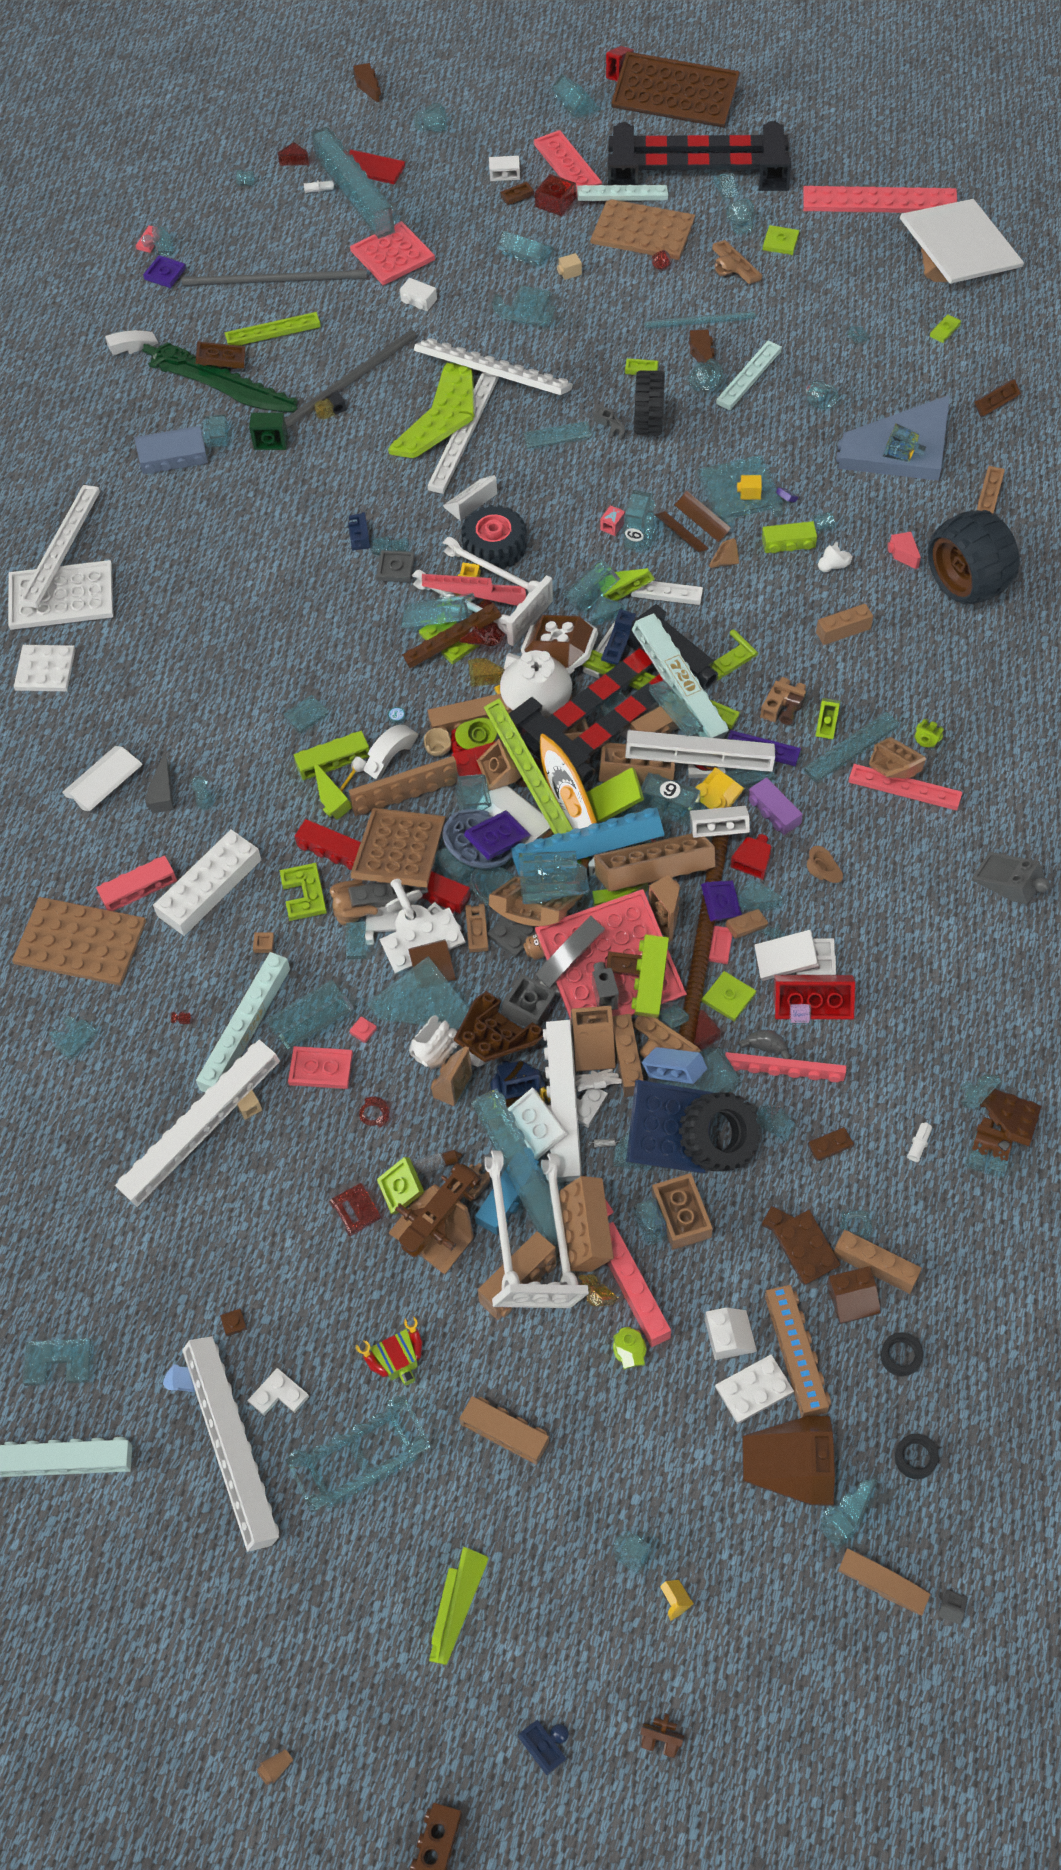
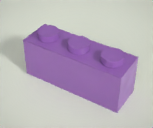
M767 777L749 789V802L760 810L765 819L768 818L772 822L775 830L785 835L801 824L803 814Z

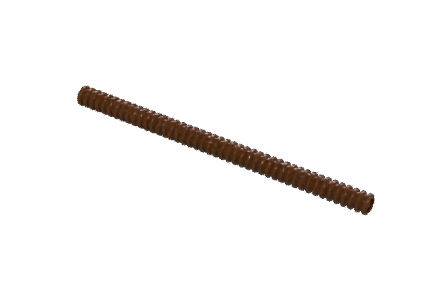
M730 834L712 836L711 843L715 846V867L706 870L705 882L722 880ZM703 894L687 981L688 986L686 987L687 995L684 998L685 1002L683 1004L679 1034L695 1044L700 1014L699 1009L702 1003V993L715 921H710Z

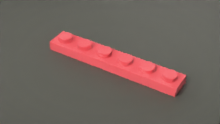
M857 764L853 765L849 777V783L956 811L962 796L961 791L911 778L886 777L872 768Z
M729 1052L725 1054L724 1068H728L731 1071H739L741 1069L748 1070L751 1073L767 1072L774 1076L785 1074L792 1078L802 1076L808 1077L811 1080L828 1079L831 1082L844 1081L846 1074L845 1065Z

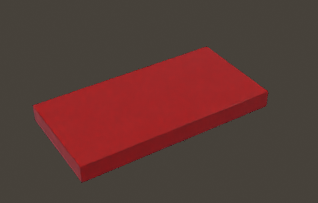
M350 149L339 168V172L395 184L405 167V161Z

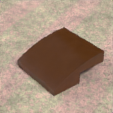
M446 939L408 949L418 989L456 979Z

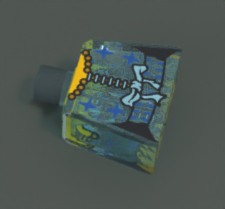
M895 423L887 441L883 457L908 462L911 460L913 453L923 456L926 446L917 444L920 436L918 433Z

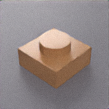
M255 932L253 942L254 953H273L274 933Z

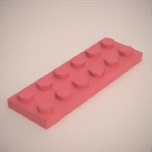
M560 130L534 139L535 147L575 197H577V186L602 185V181Z

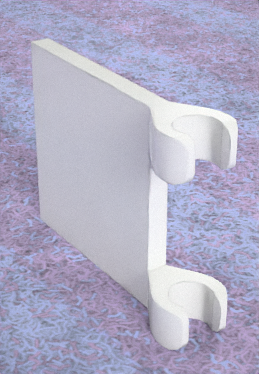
M386 904L375 906L378 909L377 914L366 915V944L374 945V932H397L395 923L401 910L388 912Z

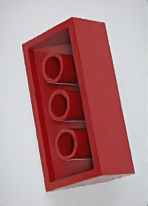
M774 975L775 1019H791V1005H809V1019H854L855 979L853 975Z

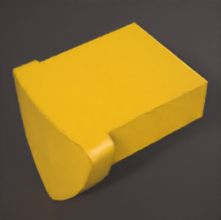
M680 1580L666 1581L660 1586L671 1605L667 1613L671 1621L683 1614L694 1604Z

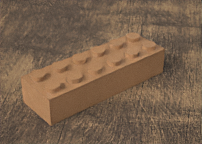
M691 833L594 855L595 875L608 891H618L625 887H636L643 883H653L667 875L673 878L678 875H689L695 871H706L709 868L715 867V846L706 837L693 838Z

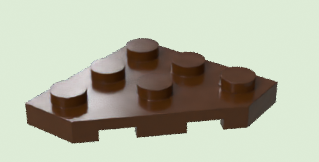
M983 1085L977 1103L989 1111L988 1116L997 1126L1001 1125L1004 1128V1134L1008 1139L1030 1146L1042 1106L1033 1101H1027L1013 1094Z

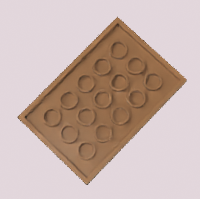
M611 199L605 203L590 243L680 260L694 224L695 215Z
M373 808L351 871V878L380 883H391L394 879H400L402 885L427 887L446 816Z
M39 897L12 962L16 965L121 986L146 924V919L144 917Z

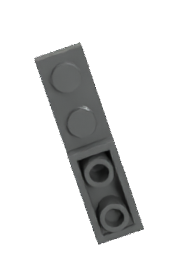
M385 882L349 887L348 889L352 908L366 905H385L398 898L390 883ZM402 885L406 894L415 890H420L422 895L428 893L427 887Z

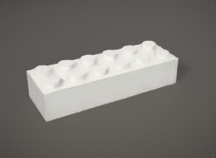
M230 830L153 904L157 916L185 936L261 861L259 849L233 830Z

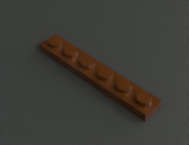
M492 603L480 611L469 615L466 619L455 623L452 627L439 632L429 640H425L415 648L409 649L402 656L409 668H412L502 616L496 605Z

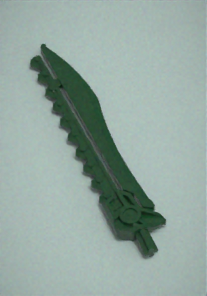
M168 342L160 345L158 348L149 344L143 345L142 352L153 356L151 362L148 363L149 367L160 368L163 372H172L204 383L223 392L239 403L281 412H295L298 409L295 406L298 401L295 397L288 398L284 392L276 393L272 387L264 388L262 383H252L250 378H240L241 375L239 373L231 374L227 368L219 369L215 365L203 366L196 364V356Z

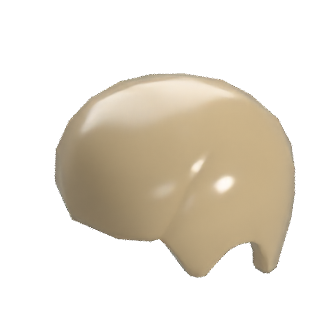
M433 728L425 734L424 746L428 754L438 757L449 752L451 749V739L448 731L442 728Z

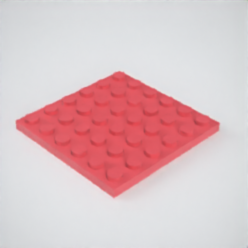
M643 889L569 915L555 924L535 928L546 960L590 916L605 928L604 932L577 959L576 963L555 982L570 1021L571 1009L597 1007L592 986L593 965L598 962H604L606 966L608 951L642 955V952L639 951L640 940H644L645 934L663 937ZM668 948L660 1006L687 995ZM613 973L619 992L618 1009L612 1010V1016L625 1014L633 1016L635 1009H631L632 999L637 996V990H634L635 978H639V976Z

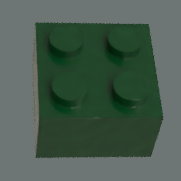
M251 413L249 430L254 450H286L288 432L284 413Z

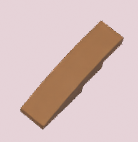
M847 1548L838 1572L859 1581L858 1584L879 1593V1596L914 1613L923 1615L930 1593L893 1571Z

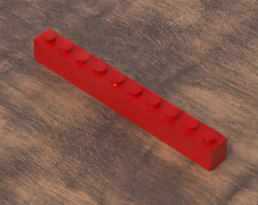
M307 819L304 820L295 834L296 844L301 850L312 851L316 856L326 857L331 862L345 865L352 871L361 844L360 841ZM431 871L427 885L428 893L423 894L421 898L428 900L431 904L435 902L445 907V909L450 908L452 913L461 914L471 897L470 887Z

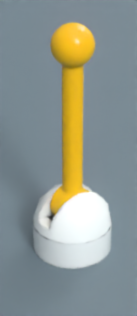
M355 757L352 761L351 768L353 771L339 788L342 793L356 772L363 771L366 762L362 758Z

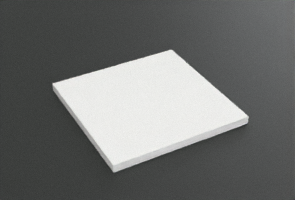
M974 199L902 213L900 216L901 221L950 284L1020 268L1024 264Z

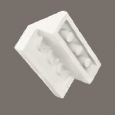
M114 746L62 793L67 798L74 799L82 810L90 811L135 772L142 763L123 747Z
M508 785L489 791L482 797L475 808L488 811L491 816L507 810L531 834L529 839L523 842V844L542 838L551 830L542 812Z

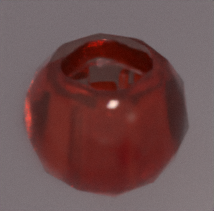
M664 249L655 253L651 258L652 265L659 270L666 269L671 261L670 254Z

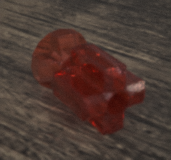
M172 1012L171 1023H175L178 1020L179 1024H190L191 1015L186 1012H180L179 1015H176V1012Z

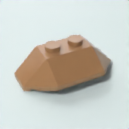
M889 737L874 745L869 765L886 777L906 779L912 778L922 771L926 758L894 738Z

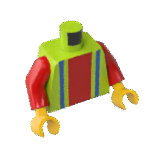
M414 1316L415 1322L413 1325H408L406 1318L404 1319L407 1329L370 1347L367 1341L363 1340L366 1347L362 1351L358 1345L355 1347L359 1353L364 1354L363 1358L371 1371L382 1377H389L391 1381L400 1377L404 1386L415 1381L411 1370L418 1367L417 1361L420 1360L423 1343L419 1330L416 1329L417 1319Z

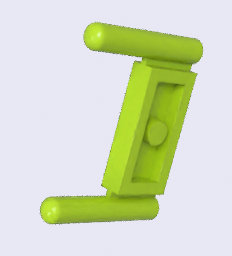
M735 629L730 631V635L740 645L714 661L712 668L718 672L717 680H720L723 676L728 675L758 655V652Z

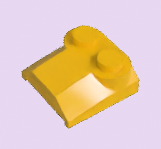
M715 767L707 778L695 787L692 796L709 809L727 808L732 806L745 788Z

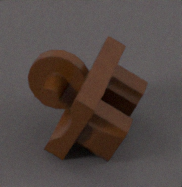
M665 1713L664 1720L654 1717L653 1724L657 1726L643 1723L640 1732L642 1735L641 1748L654 1751L656 1740L665 1742L663 1754L675 1758L679 1747H682L684 1735L673 1732L676 1731L677 1724L669 1722L670 1714Z

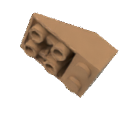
M611 1006L571 1009L570 1016L576 1072L615 1069Z

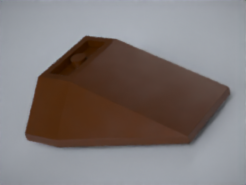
M487 991L474 999L453 1041L462 1047H469L470 1053L483 1062H488L534 1046L544 1038L543 1029L532 1022L522 1029L498 1012L501 1000Z
M805 1416L742 1436L744 1482L809 1505H834V1443L830 1416Z

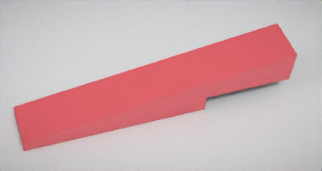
M422 574V586L516 606L526 599L525 588L521 586L494 585L491 578Z

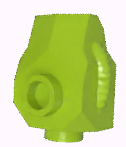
M923 719L916 727L914 738L921 746L934 748L937 742L943 738L942 732L944 728L943 726L937 728L936 722L931 721L929 724V719Z
M631 1327L621 1328L613 1336V1351L617 1360L622 1362L624 1370L635 1366H645L644 1357L647 1348L640 1331Z

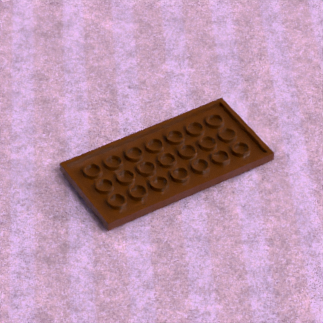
M627 51L611 106L613 108L725 128L740 77V71Z

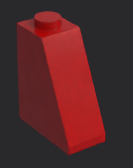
M619 46L606 53L607 79L618 82L626 52H634V49Z

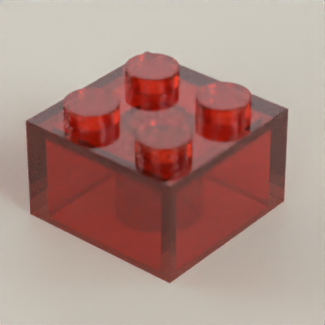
M549 174L535 191V207L562 216L576 199V183Z

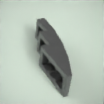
M590 916L558 948L535 976L550 988L576 963L577 959L604 932L605 928Z

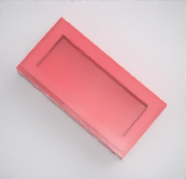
M714 926L709 962L728 964L732 934L727 927Z

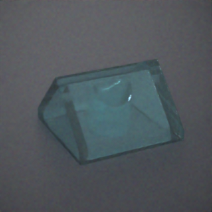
M484 774L457 776L455 792L459 811L465 809L485 810L492 806Z

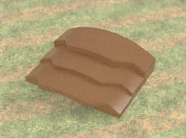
M515 876L489 894V906L500 915L514 922L530 926H546L555 924L567 916V911L575 905L576 901L583 897L584 893L567 888L561 893L551 892L532 885V880Z

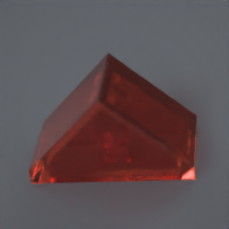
M295 142L278 152L280 166L309 165L308 152Z
M704 1010L699 1012L694 1045L702 1051L718 1041L721 1032Z

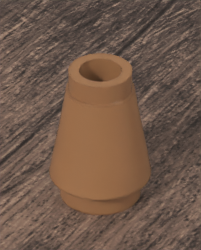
M284 1749L282 1752L261 1762L260 1767L256 1770L264 1783L269 1785L271 1782L275 1783L290 1763L293 1762V1759L287 1750Z

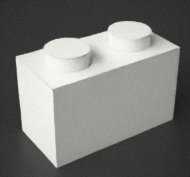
M519 156L489 157L490 181L520 180Z
M409 278L400 288V297L404 303L428 311L437 300V292L435 287Z

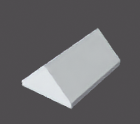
M495 475L479 479L444 504L443 507L461 521L497 494Z

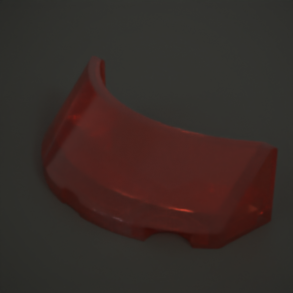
M484 599L477 606L484 608L492 604V602ZM491 622L477 630L478 627L476 626L472 627L459 642L472 645L496 646L503 641L505 633L499 628L497 623Z

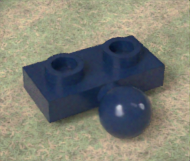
M536 1720L517 1736L546 1776L567 1759L555 1744H562L568 1739L569 1731L563 1724L554 1725L549 1735L540 1722Z

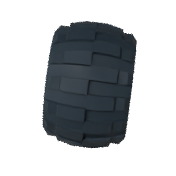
M987 510L962 512L946 520L932 534L931 541L928 543L929 566L937 584L947 596L962 604L984 602L1001 594L1019 573V550L1012 532L1003 520Z

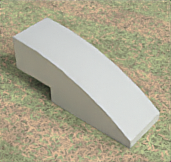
M123 331L105 336L113 356L128 351L129 354L140 351L144 348V344L151 346L158 344L153 332Z

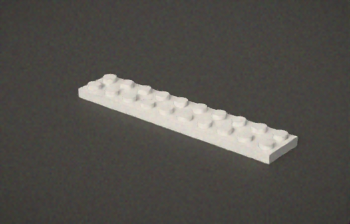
M428 338L426 341L422 340L420 343L415 344L414 351L558 395L572 390L573 384L569 383L567 379H556L551 374H539L537 370H526L521 365L513 366L508 361H497L492 356L483 357L478 352L472 351L470 353L462 347H451L449 343L440 344L432 338Z

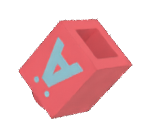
M610 505L600 519V530L616 536L625 523V511Z

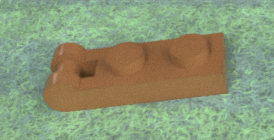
M484 903L479 904V906L465 905L469 953L488 951Z

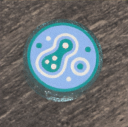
M401 707L391 708L388 711L389 722L394 725L402 724L406 720L405 710Z

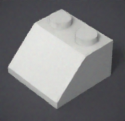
M726 1307L706 1311L705 1323L715 1360L757 1352L746 1310Z

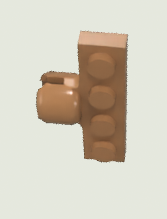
M726 240L713 243L712 249L720 256L716 259L717 263L714 265L718 275L726 276L736 272L748 284L761 281L762 274Z
M639 1016L633 1023V1027L649 1038L640 1050V1055L644 1059L655 1047L698 1053L701 1051L696 1045L656 1018Z

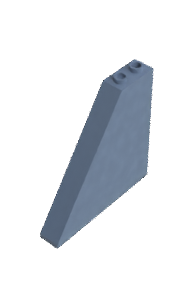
M950 396L936 399L845 432L843 440H839L838 450H841V452H837L836 462H839L838 469L939 481ZM895 423L906 428L897 429L893 433L895 435L904 437L911 432L918 434L913 446L915 450L910 460L907 457L908 454L897 451V454L893 455V450L889 449L890 446H888L887 441ZM919 444L926 446L924 451L918 449ZM901 445V447L898 448L900 450L902 449L904 451H910L909 448H906L903 445ZM888 450H891L889 453L895 458L885 457L888 454Z

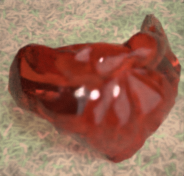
M376 1096L365 1098V1104L359 1110L360 1120L370 1126L377 1125L381 1128L390 1117L387 1102ZM375 1105L380 1108L382 1115L376 1120H368L364 1116L365 1108Z

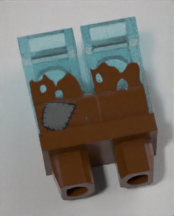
M984 1117L981 1124H978L964 1167L982 1172L988 1153H990L985 1173L1003 1179L1007 1170L1013 1141L1004 1134L1005 1130L1002 1126L1000 1131L993 1129L994 1121Z

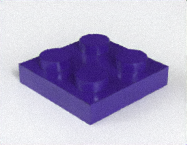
M158 255L143 274L144 280L171 288L185 271L186 265L185 263Z
M733 880L701 884L710 921L729 920L742 915Z

